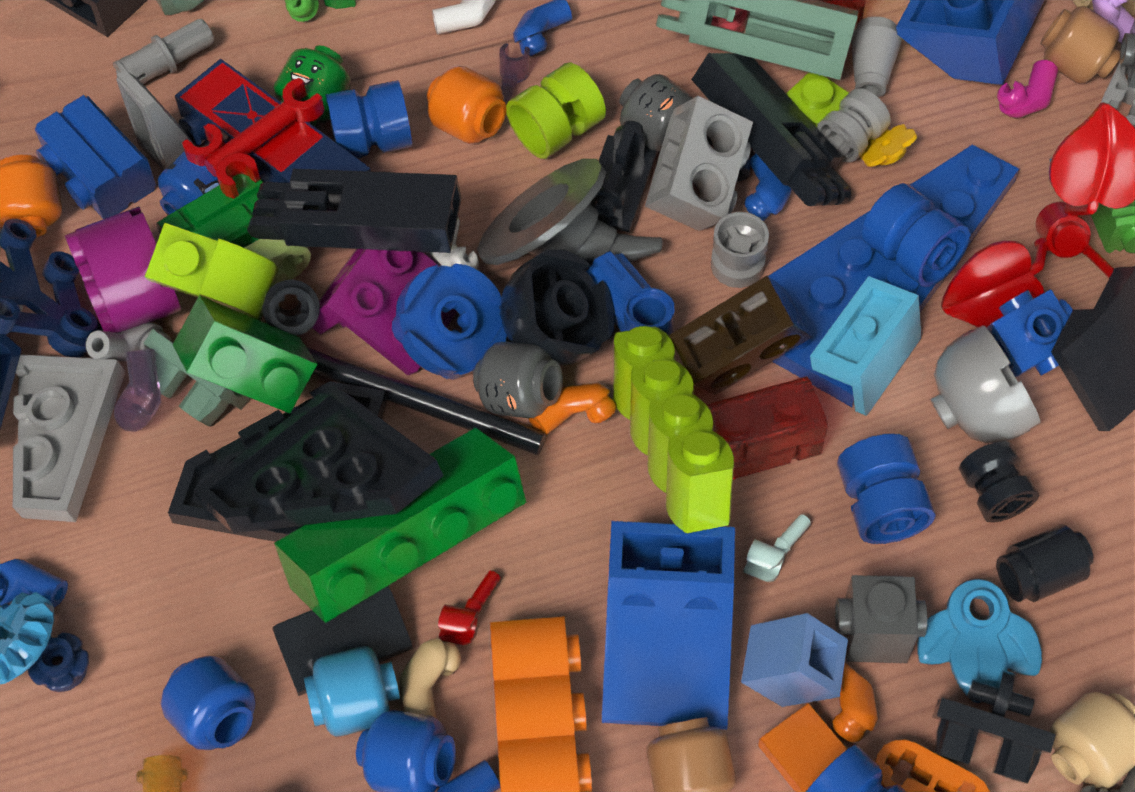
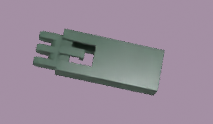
M661 0V6L680 11L679 18L658 14L656 26L690 35L688 42L840 80L857 21L858 10L818 0ZM737 8L750 11L745 33L711 25L713 16L727 19L726 21L733 23Z

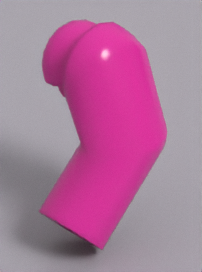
M1039 60L1032 66L1028 85L1024 86L1022 83L1014 81V89H1010L1008 83L1003 84L997 92L1001 112L1012 118H1021L1046 109L1051 102L1058 67L1051 61Z

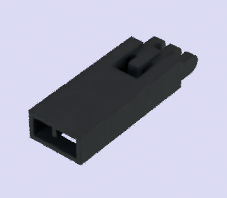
M708 53L691 80L711 102L753 122L748 142L753 151L781 183L788 185L802 202L810 207L848 203L851 199V189L835 171L844 157L754 58L739 54Z
M293 169L290 183L263 182L260 184L257 193L259 200L254 204L252 211L254 217L250 219L247 231L252 237L257 239L285 240L286 246L451 253L462 200L457 175Z

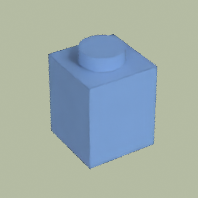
M808 613L751 625L741 683L781 707L840 697L848 639Z

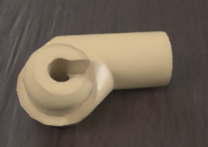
M434 638L419 646L400 676L404 712L430 715L436 718L432 687L440 675L450 676L459 668L461 655L454 643H443L441 639Z

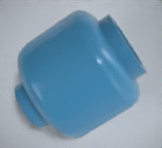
M367 646L322 656L313 665V675L304 677L315 727L325 725L327 731L335 737H342L370 729L371 724L379 715L389 711L388 702L400 699L392 662L379 665L376 653Z

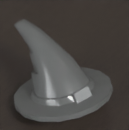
M580 159L548 174L517 196L484 232L477 250L483 262L491 265H500L518 259L525 254L537 256L547 249H565L582 257L592 265L594 259L609 251L613 254L622 253L629 262H633L661 252L664 242L662 237L618 234L616 228L599 220V213L590 202L602 187L606 171L597 159Z

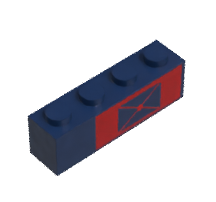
M221 58L175 95L181 115L179 125L195 144L200 145L204 143L207 146L210 142L207 140L204 130L206 124L216 125L221 130L226 144L281 104L280 101ZM295 120L248 154L255 160L262 182L290 183L293 169L371 172L369 166L310 123Z

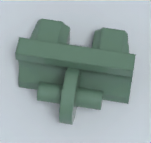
M155 330L151 331L143 344L155 352L139 377L140 380L170 399L185 377L189 375L196 382L179 407L209 427L220 417L229 404L242 410L250 399L249 397L187 373L173 347L174 342H171Z

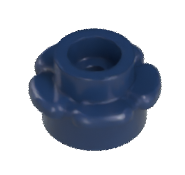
M65 632L58 634L55 638L50 636L43 653L28 669L31 680L36 685H44L47 689L55 692H65L78 686L84 679L89 666V653L82 649V640L74 634ZM58 656L63 657V662L60 665L52 664L54 658Z

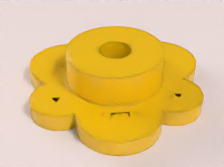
M904 124L897 125L891 130L887 129L875 140H868L867 149L860 156V159H863L868 167L892 164L905 155L906 147L917 139V135L913 129H907Z

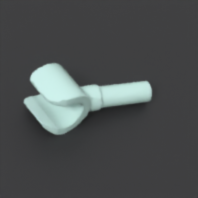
M802 514L799 515L787 530L777 538L774 546L755 539L747 554L746 559L748 562L743 572L766 582L775 581L785 556L790 551V547L811 525L809 518Z

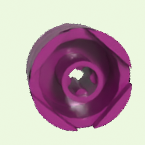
M140 207L75 229V232L64 235L103 331L119 333L181 311L174 289L148 281L145 278L156 242Z

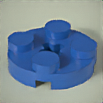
M456 263L451 267L443 265L428 267L412 278L400 293L396 305V316L392 321L394 337L402 343L408 355L425 370L451 380L474 372L476 364L482 360L485 352L495 343L505 342L507 337L500 316L501 295L496 286L489 278L475 268ZM451 309L457 310L460 314L457 323L463 328L461 333L456 330L449 331L443 325L441 311L447 313Z

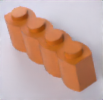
M565 616L490 622L501 792H592L589 753L577 754L575 731H586L584 693H571L569 672L581 671L578 634L566 635Z

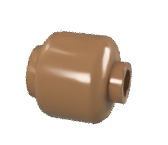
M1079 6L1072 10V12L1063 9L1040 42L1041 45L1046 47L1044 60L1053 62L1058 67V72L1078 84L1090 81L1096 74L1104 79L1120 59V51L1115 48L1119 41V28L1086 6Z
M707 717L658 727L660 737L649 742L646 752L654 792H730L734 789L736 774L728 736L725 731L718 727H709Z

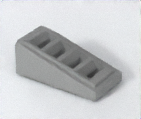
M124 69L116 74V80L137 142L164 171L184 152L182 145L184 140L188 139L194 146L196 144L151 92L134 75Z

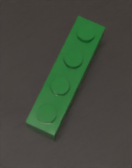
M475 427L429 454L437 460L443 477L397 514L304 525L276 541L274 545L290 589L316 615L327 623L527 503L515 456Z

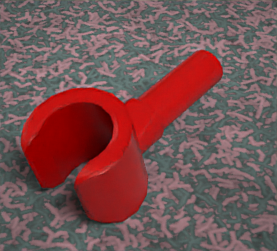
M491 570L487 572L472 596L468 598L465 608L444 604L438 620V627L441 629L439 639L459 645H468L473 641L478 624V615L483 609L482 606L501 580L498 573Z

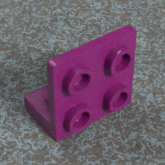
M355 249L319 299L320 312L312 329L321 335L338 323L343 328H349L406 375L414 374L420 366L408 355L402 343L394 337L392 321L396 316L398 298L406 284L426 268L438 264L423 252ZM451 309L447 313L441 311L442 323L446 328L456 315L457 310Z

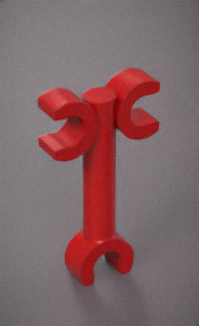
M301 78L294 79L286 84L283 89L282 96L284 102L226 144L221 130L216 125L210 123L204 126L207 140L210 142L208 146L196 147L188 139L184 140L182 145L187 160L198 166H206L208 171L214 177H217L222 193L227 197L235 199L239 194L236 183L232 179L234 176L244 174L249 176L255 183L260 180L257 164L248 154L294 120L298 122H311L319 118L324 112L322 96L317 93L306 101H299L307 95Z

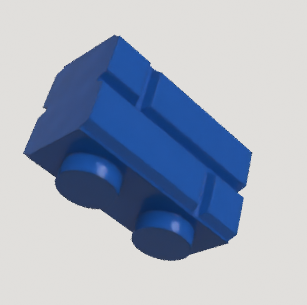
M82 95L64 106L63 112L59 113L56 111L36 124L35 131L42 146L36 150L39 160L50 166L55 171L56 176L61 173L68 180L65 182V186L69 194L82 210L91 206L102 219L119 214L128 208L130 202L136 203L154 191L156 183L147 158L89 96Z

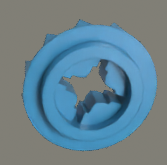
M22 592L13 599L10 605L3 604L0 606V685L26 672L38 660L49 642L54 622V607L48 599L37 592L31 595Z

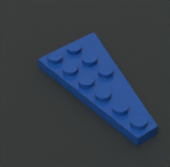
M972 144L910 185L932 200L935 209L951 214L968 227L970 231L969 246L1016 181L1019 168ZM869 211L769 275L770 278L787 290L812 335L811 339L772 362L850 407L854 405L852 386L812 370L810 355L861 285L870 276L919 295L921 313L944 281L942 279L937 284L929 287L921 286L902 271L900 266L896 264V260H887L867 245L862 238V227Z

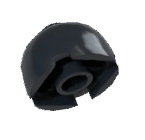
M547 249L521 265L506 284L501 297L500 307L504 331L511 342L533 344L541 347L560 366L579 362L598 351L602 343L610 339L614 331L615 310L609 289L603 280L595 284L592 277L585 271L591 265L582 257L565 249Z

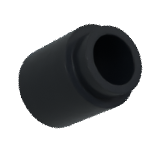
M1060 524L1010 545L1007 548L1006 554L997 558L996 567L1004 589L1013 600L1021 602L1028 599L1036 602L1087 580L1094 557L1091 546L1082 533L1079 531L1074 532L1068 526Z

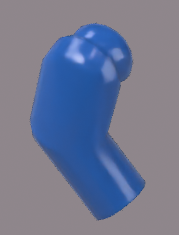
M755 154L750 159V166L759 183L755 187L756 192L747 196L744 204L749 213L764 221L771 213L777 215L784 208L791 196L792 189L788 185H783L760 157Z
M13 559L0 564V606L11 603L22 592L28 595L37 592L48 599L55 608L62 602L67 593L68 582L27 561Z

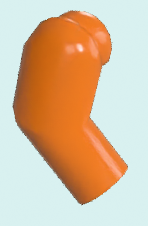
M600 383L562 387L561 394L554 405L548 406L541 415L528 419L535 430L548 435L571 415L583 411L586 412L590 422L601 423L615 413L616 403L608 395L610 390Z
M845 662L839 697L842 711L835 716L832 724L834 730L841 737L851 743H856L862 740L867 730L873 731L878 721L874 690L871 684Z

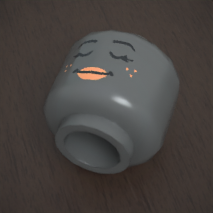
M654 74L643 81L637 78L624 89L620 96L619 103L623 106L620 124L622 126L626 121H636L641 124L646 137V147L651 150H657V153H660L674 109L693 99V97L665 75Z
M497 342L485 352L482 360L476 364L473 373V383L484 407L491 413L502 416L535 418L541 415L548 406H552L557 402L562 390L563 376L559 363L553 360L541 347L533 344Z

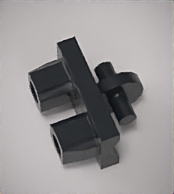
M1006 670L1000 672L996 686L972 679L967 697L990 704L988 712L941 698L937 700L932 717L939 720L935 740L936 754L969 765L978 732L1000 739L1001 743L992 773L1028 784L1034 773L1041 753H1051L1056 734L1004 718L1007 710L1030 717L1035 701L1033 698L1012 692L1015 673Z

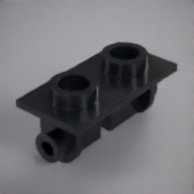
M636 121L624 122L622 126L615 130L614 136H607L598 160L606 171L602 187L590 202L597 209L599 220L616 228V230L630 233L657 155V150H651L646 147L643 126Z

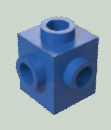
M1051 289L1036 298H1033L1030 291L1027 290L1000 306L999 310L1003 317L991 323L987 329L1011 364L1008 366L1015 378L1034 367L1040 376L1058 367L1059 364L1051 351L1073 311L1071 306L1063 299L1058 300Z

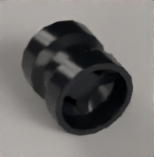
M1008 441L994 442L977 449L968 455L959 466V471L967 486L976 489L979 494L977 505L986 522L995 523L1013 518L1030 508L1039 497V493L1031 478L1020 473L1018 466L1021 460L1012 443Z

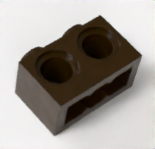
M765 276L671 333L669 337L685 368L690 373L693 384L716 395L811 339L812 335L787 290L769 276Z

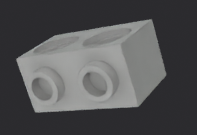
M696 96L675 108L668 123L645 207L698 231L717 224L722 217L732 213L737 202V192L734 189L738 174L745 165L751 150L748 138L753 122L700 96ZM707 136L711 139L714 149L709 145ZM693 183L699 189L700 199L693 190Z

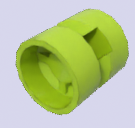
M572 62L563 64L545 76L540 82L541 87L538 85L530 86L509 100L506 105L507 117L516 136L526 149L540 159L549 158L568 145L572 140V135L581 136L603 121L606 116L604 99L596 83L587 72Z

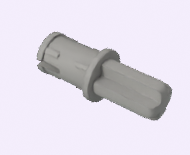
M197 19L162 39L158 35L151 37L150 44L120 60H116L113 62V66L117 70L116 73L126 69L144 84L167 71L171 74L176 72V64L210 47L215 39L203 19Z

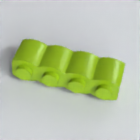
M639 326L629 331L617 332L614 337L613 400L619 412L630 420L632 441L642 453L648 456L647 467L650 478L660 490L666 493V509L669 517L685 533L728 526L731 514L734 469L733 452L729 444L713 431V417L708 406L697 396L693 395L694 384L692 377L682 364L674 360L675 348L672 340L664 331L656 326Z

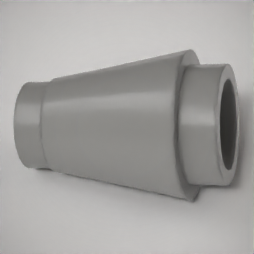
M884 17L864 18L858 22L857 29L854 30L851 39L855 88L868 90L877 97H881L886 93V86L902 43V38L897 35V25L892 20Z

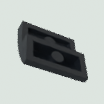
M1135 266L1114 268L1094 309L1073 310L1051 351L1098 431H1110L1135 410Z

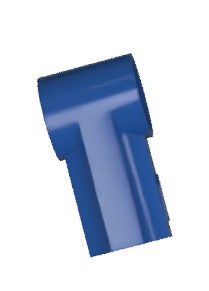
M609 251L594 259L593 264L586 272L592 277L595 284L603 280L609 289L615 310L614 323L621 332L629 331L639 326H656L668 336L674 332V302L667 293L651 288L622 253L613 254Z

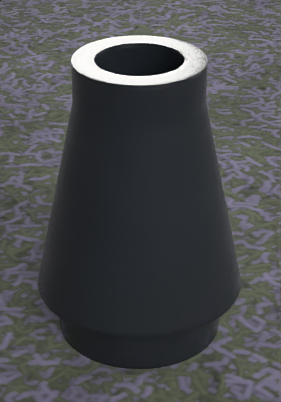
M285 280L275 284L267 292L262 307L263 316L267 324L297 336L307 332L314 326L319 316L320 304L316 293L309 285L298 280ZM293 294L297 296L299 303L294 309L285 310L279 306V302L284 301L285 295Z

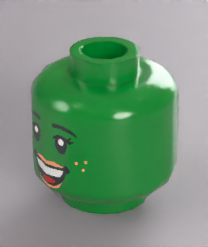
M321 45L315 46L314 50L308 48L296 49L288 57L274 83L276 98L281 103L284 102L282 95L286 84L294 79L301 78L304 81L307 95L299 101H306L318 93L322 96L324 105L323 114L316 120L308 123L315 126L317 122L325 123L330 121V111L325 94L349 90L351 86L350 75L341 65L343 63L342 57L332 49Z

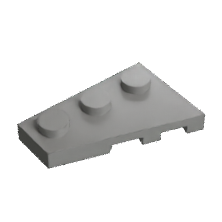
M20 355L16 374L19 377L18 396H14L13 414L18 419V443L13 447V508L25 519L76 522L125 375V370L118 360Z

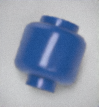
M208 655L192 659L173 671L163 689L160 704L164 717L186 742L199 750H214L230 747L247 734L252 725L256 699L253 689L225 660Z
M389 710L379 715L371 724L370 729H365L361 733L356 746L357 763L360 767H363L364 778L369 787L377 792H435L438 787L446 785L449 781L456 759V747L453 737L447 734L440 720L430 715Z

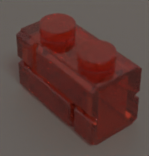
M807 376L706 404L713 417V431L729 444L733 452V480L790 464L791 459L800 461L822 454L823 438L826 437L828 422L812 383Z

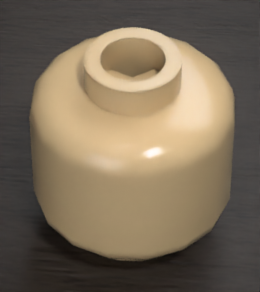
M1087 693L1057 718L1050 728V732L1056 734L1053 744L1055 752L1051 756L1053 764L1073 784L1079 785L1085 782L1086 784L1094 785L1095 788H1110L1135 767V706L1119 694Z

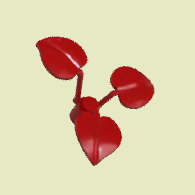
M1105 102L1099 104L1081 125L1065 137L1053 154L1049 167V179L1055 193L1064 202L1051 203L1038 214L1035 226L1040 238L1034 242V247L1037 249L1034 262L1031 264V257L1027 248L1018 241L995 242L979 250L959 269L944 293L941 308L947 315L976 327L984 325L987 328L991 323L1003 317L999 307L1027 290L1030 291L1033 298L1040 296L1044 293V288L1035 274L1044 269L1047 251H1051L1054 255L1061 258H1071L1083 253L1110 278L1114 268L1089 244L1091 231L1086 221L1080 215L1094 214L1098 209L1099 203L1106 207L1117 209L1126 207L1135 200V128L1117 109Z

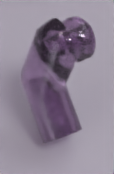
M154 349L136 350L126 353L129 383L114 406L115 421L120 428L126 431L136 432L143 429L162 404Z

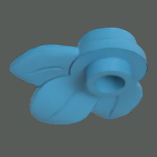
M982 579L969 580L956 587L949 596L947 609L927 619L925 637H918L917 642L919 662L928 665L950 662L957 684L966 696L968 695L972 679L996 686L1002 670L1007 671V669H1010L1022 675L1036 676L1039 674L1042 663L1039 639L1032 625L1020 616L1010 612L1008 600L998 586ZM972 599H981L988 605L989 616L986 620H978L972 616L970 612ZM969 698L973 703H980V701Z

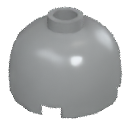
M984 325L964 333L945 348L937 360L934 373L940 394L930 400L947 429L958 424L971 439L983 443L1008 441L1027 433L1032 427L1040 424L1041 420L1021 381H1017L1009 368L1010 361Z

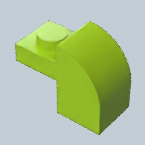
M164 222L145 278L148 281L195 297L201 295L261 321L265 297L269 289L274 285L278 274V267L269 259L241 246L219 238L216 241Z

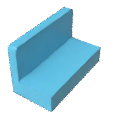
M868 276L810 355L812 370L852 386L856 412L865 416L869 414L920 341L919 295Z

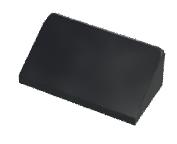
M389 585L327 623L310 610L278 623L272 628L298 696L307 693L304 677L313 675V665L322 656L367 646L376 653L380 663L413 649Z

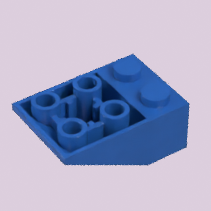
M611 521L602 723L664 726L707 717L709 727L727 730L734 597L735 527L723 526L685 533L675 524Z

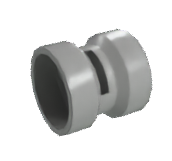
M855 88L841 100L839 111L828 113L818 123L817 129L844 157L842 159L843 162H853L866 151L868 140H875L889 128L891 123L890 113L879 97L863 88Z
M734 212L722 217L716 224L713 236L711 269L719 282L729 287L743 288L754 284L763 275L769 231L766 224L759 217L747 212Z

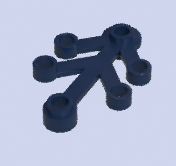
M20 219L7 220L0 231V246L5 250L9 263L8 267L0 261V334L19 332L47 336L51 347L60 354L67 357H84L88 354L86 341L90 333L103 331L95 316L80 305L74 284L79 274V269L73 256L61 251L53 252L42 269L44 279L52 284L54 301L40 290L31 257L30 248L36 238L35 229ZM18 305L27 306L35 313L21 312Z

